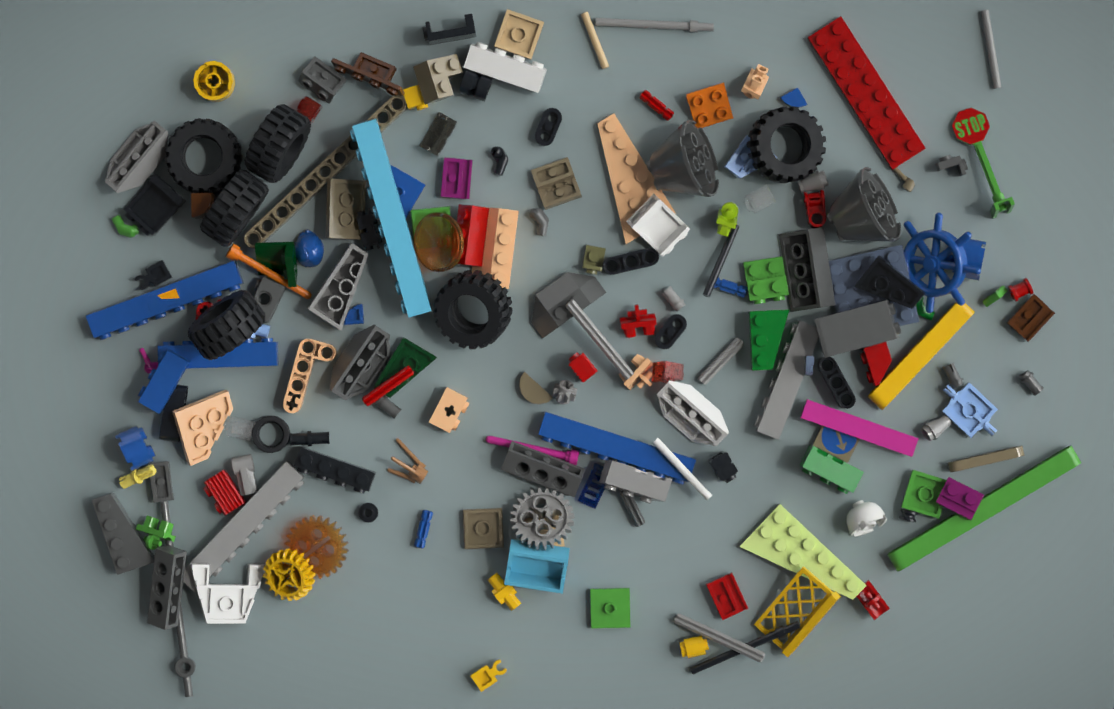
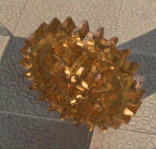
M312 515L309 520L304 517L302 519L303 524L297 521L295 523L297 528L294 526L290 528L292 533L286 535L290 540L284 544L290 546L291 552L297 549L298 555H300L301 553H307L329 536L330 540L304 558L305 560L310 558L308 564L314 565L311 571L318 574L319 579H322L324 574L329 577L331 571L335 574L338 571L336 566L339 568L343 566L341 561L347 559L343 554L349 552L344 546L349 542L343 541L346 534L339 533L342 527L335 528L336 521L330 524L329 517L323 521L322 515L318 516L317 520ZM315 529L322 532V538L315 536ZM299 541H304L307 544V549L300 548ZM326 545H332L334 553H329L326 550ZM312 556L318 558L319 565H315L312 563Z

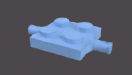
M968 382L958 392L948 384L943 391L951 399L942 412L970 438L983 428L991 436L994 435L997 429L989 421L998 409L971 383Z

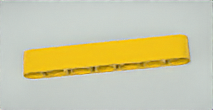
M955 302L867 397L883 410L968 321L975 311L966 303L960 306Z

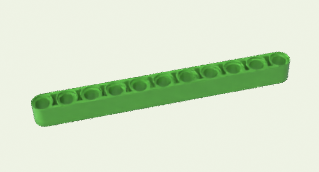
M1072 445L1060 450L986 494L982 498L971 521L955 513L889 552L887 555L897 572L905 569L1081 464V460Z

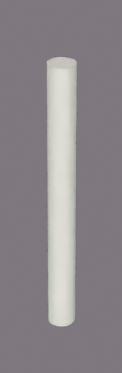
M659 438L653 442L657 449L706 500L712 496Z

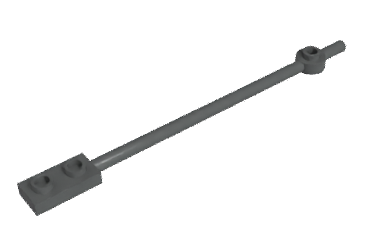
M169 461L149 463V465H154L157 471L154 476L150 477L153 502H160L162 520L171 523L168 501L174 500L170 463ZM165 539L166 546L170 545L174 547L172 541ZM180 604L179 621L176 627L180 659L175 665V670L179 676L183 677L185 697L193 696L191 675L194 673L196 665L188 657L182 606ZM184 663L189 665V670L183 669Z

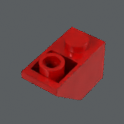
M887 342L861 348L863 353H860L863 365L867 364L868 372H866L868 382L872 383L873 386L880 384L892 361Z

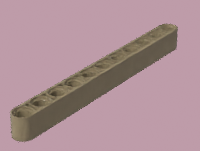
M400 95L392 96L366 121L377 118L380 132L382 133L405 112L407 108L405 99ZM399 99L403 101V107L396 110L392 107V104L395 100ZM381 113L388 114L389 119L386 123L378 121V116ZM351 135L245 234L244 242L248 247L255 249V245H251L249 242V237L252 234L258 235V243L266 242L327 185V179H333L357 157L356 150H351L349 147L352 141ZM339 153L345 155V161L342 164L335 162V156ZM323 167L331 169V174L328 177L321 176V169ZM310 180H314L317 184L313 191H309L306 188V184ZM301 194V203L294 204L292 202L293 195ZM281 207H286L288 210V214L284 218L278 216V210ZM268 220L273 223L271 231H265L263 228L264 223Z

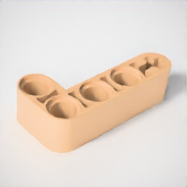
M304 339L300 342L283 401V407L286 412L296 413L301 410L315 359L322 361H332L335 359L337 350L333 345L314 339ZM306 342H311L314 346L311 353H306L303 349V345ZM325 347H329L333 351L330 358H325L322 355ZM306 361L308 363L306 372H301L298 369L299 362ZM295 380H300L303 383V388L300 391H296L293 388ZM290 392L301 394L300 398L296 397L295 403L298 406L294 407L293 410L288 405V402L292 401L294 397L293 395L290 396Z

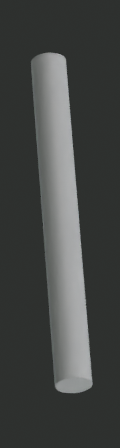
M989 10L981 11L993 87L996 89L1001 88V81Z

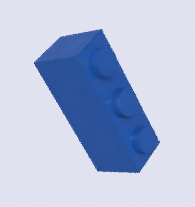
M170 349L166 353L164 351L161 353L157 361L160 363L156 370L153 368L148 376L149 384L147 387L143 386L138 394L140 397L138 402L158 414L164 409L190 363L188 359Z

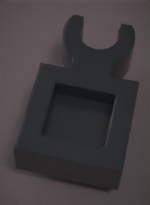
M161 260L146 268L147 275H139L135 278V281L144 279L145 284L140 287V290H145L151 282L156 287L171 279L172 275L164 260Z

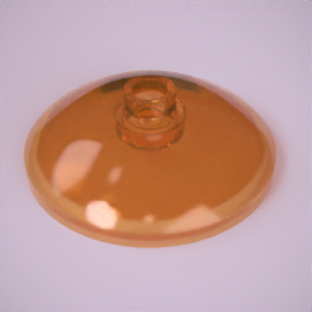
M440 212L431 213L419 222L414 234V248L422 265L434 272H445L452 269L459 262L463 253L464 239L459 224L450 215Z

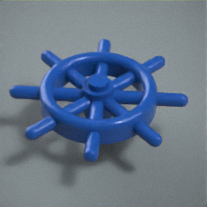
M942 213L935 214L934 229L920 233L916 231L910 221L904 223L905 229L912 237L904 249L910 281L925 292V296H927V313L933 312L935 297L951 294L958 305H964L965 300L957 288L962 284L966 273L974 275L981 273L980 268L967 265L966 253L962 246L972 237V234L965 232L957 239L951 233L942 230ZM928 238H933L931 251L924 242ZM940 241L948 246L941 253H939ZM918 247L925 257L915 256ZM914 263L923 265V268L917 273ZM943 269L955 271L951 280ZM929 273L927 285L921 279ZM937 275L945 285L942 288H936Z

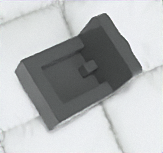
M948 155L939 158L940 162L935 164L937 171L957 166L960 176L965 175V170H968L965 159H961L960 156L951 158Z

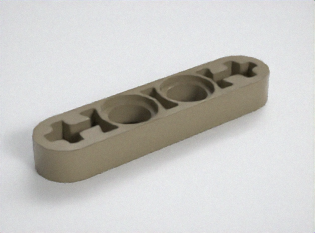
M1016 446L948 462L950 472H956L1025 455L1023 446Z

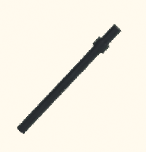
M798 621L784 627L782 625L775 628V631L745 644L756 648L774 639H782L788 633L801 627ZM731 649L690 667L692 674H696L740 655V653Z

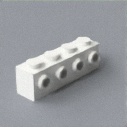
M481 42L471 44L463 68L539 93L547 71L546 68H543L544 64L532 61L531 64L524 61L525 58L514 54L511 57L506 55V51L495 48V51L487 48L488 45Z

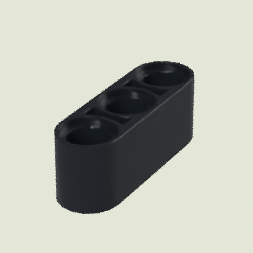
M647 248L609 257L603 263V270L609 275H615L650 267L658 262L659 253L653 248ZM647 252L655 254L656 259L654 262L649 263L645 260ZM628 256L636 258L637 263L634 267L626 265L625 260ZM613 260L617 263L616 271L611 272L607 270L606 264L608 261Z
M832 357L820 358L817 363L818 370L836 403L841 408L849 409L853 407L856 402L855 395L837 362ZM828 359L831 361L832 367L830 370L825 371L822 368V363ZM834 377L841 379V386L839 388H834L831 384ZM844 394H848L851 397V402L848 405L841 403V397Z
M177 384L166 403L162 414L160 440L180 442L172 411L186 406L188 386Z

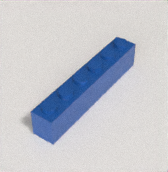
M261 338V342L253 343V339L245 340L239 347L215 360L205 359L191 341H182V345H175V341L163 342V346H158V359L163 351L166 353L170 349L190 361L186 369L279 365L278 342H273V338Z

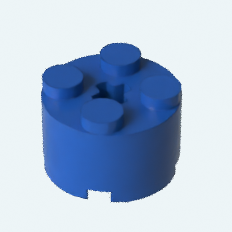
M969 239L962 245L966 253L967 265L981 269L985 248H981V246L985 247L986 242ZM966 273L965 278L979 281L980 275Z
M136 425L115 435L116 439H121V442L118 444L127 463L132 462L133 464L130 467L131 471L153 462L152 457L156 455L151 445H146L144 439H147V436L142 427L138 428Z

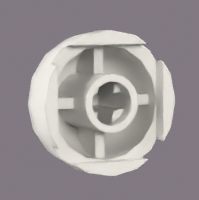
M863 500L853 504V508L849 511L846 519L851 536L854 534L855 537L874 531L873 527L877 524L881 527L887 522L886 515L880 506L873 502L864 503Z

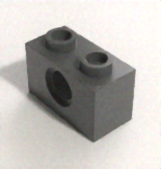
M263 277L262 280L258 279L254 290H256L254 299L265 312V321L270 323L286 287ZM264 293L270 296V301L266 305L260 302V296Z

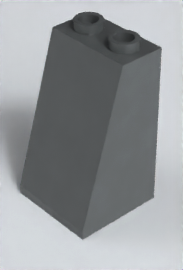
M889 300L815 319L824 357L899 338L901 329L893 316L896 314L894 304L890 303Z

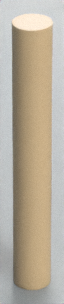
M588 12L582 13V20L601 68L606 69L609 67L590 16Z

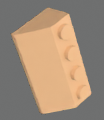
M489 208L482 267L472 266V273L475 270L482 271L483 275L489 273L492 275V279L501 281L500 286L502 288L506 287L509 290L519 211Z

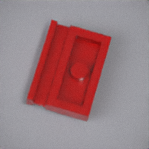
M732 572L706 584L722 620L749 609Z

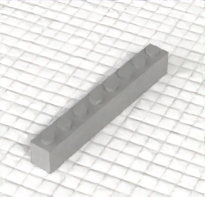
M286 461L191 563L209 564V578L212 575L216 577L223 570L221 565L225 561L229 563L237 555L234 551L239 546L243 548L250 541L248 538L252 532L257 534L264 526L261 523L266 518L270 520L276 514L275 508L279 504L284 505L291 498L288 494L293 489L297 491L304 484L302 480L305 476L297 471L289 461ZM189 564L185 568L183 582L196 592Z

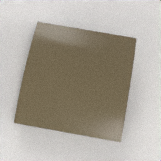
M568 157L531 170L545 210L582 197Z

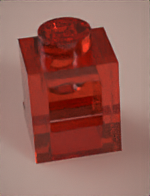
M305 97L297 106V111L308 117L310 122L313 123L323 106L311 98Z
M669 361L654 362L652 382L667 384L669 380L674 382L683 380L684 364Z

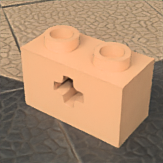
M446 387L429 423L448 433L451 430L456 431L460 420H458L460 413H465L470 404L467 402L468 397ZM451 405L454 406L455 415L447 416L445 408H449Z

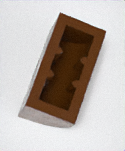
M191 193L192 218L200 219L205 217L215 202L216 195L212 193Z

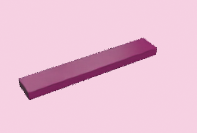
M808 399L805 402L800 417L910 457L913 456L919 439Z

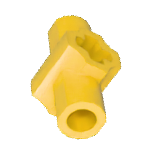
M498 572L487 580L494 588L491 592L501 605L505 603L512 611L521 604L515 596L517 593L515 588L510 585H504L505 581Z

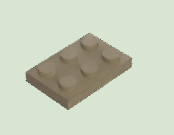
M327 179L326 238L362 240L360 233H364L365 229L359 230L356 216L358 211L364 210L365 212L366 181Z

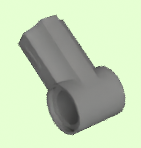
M252 455L232 458V467L235 476H237L241 496L258 492Z

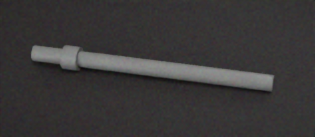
M596 18L595 26L690 30V32L697 33L698 31L714 30V23H698V21L690 20V22Z

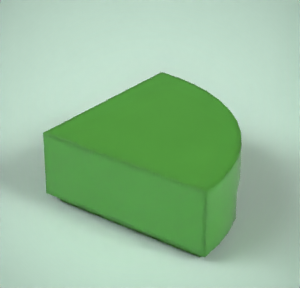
M1005 286L999 287L993 294L983 300V304L988 307L1007 293V288Z

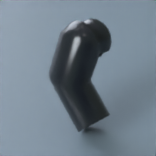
M495 146L491 149V155L497 162L494 173L503 176L509 159L503 148Z

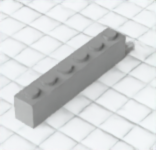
M802 321L792 325L790 330L792 338L790 343L786 342L782 352L785 353L783 361L779 360L775 369L778 372L776 379L772 378L768 387L771 390L770 395L764 398L761 408L764 409L761 416H757L754 426L757 427V432L778 440L805 374V356H812L819 338L817 327Z

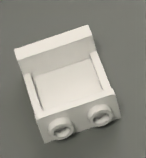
M655 194L626 221L662 257L669 254L673 250L674 245L679 240L684 239L690 230Z

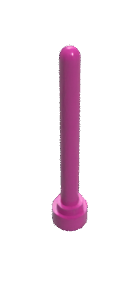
M494 436L486 437L487 443L508 448L513 441ZM514 441L577 466L579 451L572 449V451L563 452Z

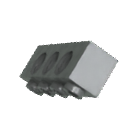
M514 441L510 444L501 470L511 475L520 476L527 481L541 484L545 488L554 489L566 496L575 497L585 469Z
M170 545L156 548L148 609V624L163 630L178 626L187 551Z

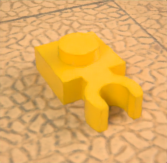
M500 659L493 663L492 668H489L486 664L470 675L481 692L498 681L495 677L496 675L506 673V668L501 671L496 668L501 663Z

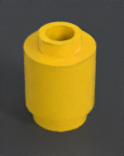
M701 635L683 639L684 641L679 642L682 658L706 655V650H709L707 638L703 639Z

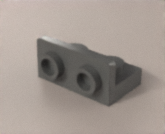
M314 57L302 71L298 81L304 88L314 92L319 99L330 104L347 79L320 59Z

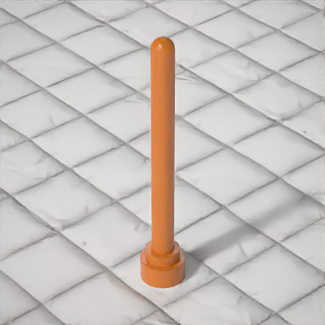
M233 243L225 256L232 261L240 260L306 299L311 298V292L299 285L297 287H289L288 279H284L280 274L243 254V251L236 244Z

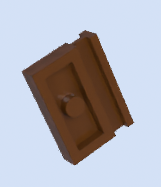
M1032 294L1007 321V324L1029 342L1055 312L1035 294Z

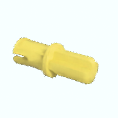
M150 464L120 477L119 484L123 489L136 483L141 484L143 480L154 476L157 471L154 465Z

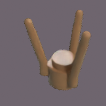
M397 438L396 442L417 465L414 464L411 468L392 456L391 460L408 470L409 475L388 468L387 471L408 479L413 483L421 484L428 473V470L425 469L426 465L420 462L406 445Z

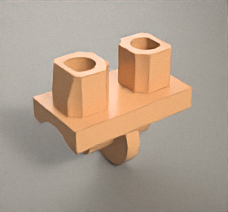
M758 64L756 69L751 68L741 92L748 98L759 100L769 78L766 75L769 69Z
M637 354L631 361L637 367L634 374L626 380L619 373L624 385L629 390L636 384L640 389L645 384L650 387L652 385L649 379L654 374L651 371L647 373V371L654 364L648 358L645 359Z

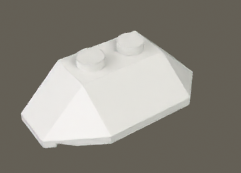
M669 380L658 392L657 397L663 417L692 442L717 446L728 435L729 431L721 411L691 385Z

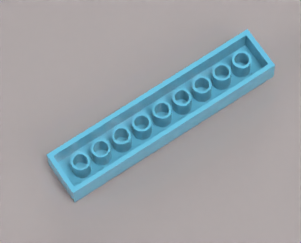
M377 118L354 124L352 126L353 129L350 130L353 142L357 141L359 148L356 149L358 160L363 161L364 168L361 169L363 178L369 181L370 186L367 187L370 200L374 199L375 206L372 207L375 218H379L381 222L378 229L381 238L385 237L386 239L384 249L386 256H391L392 262L389 266L392 276L396 275L398 280L395 282L398 295L402 294L403 300H401L403 314L407 313L409 318L432 311V306Z

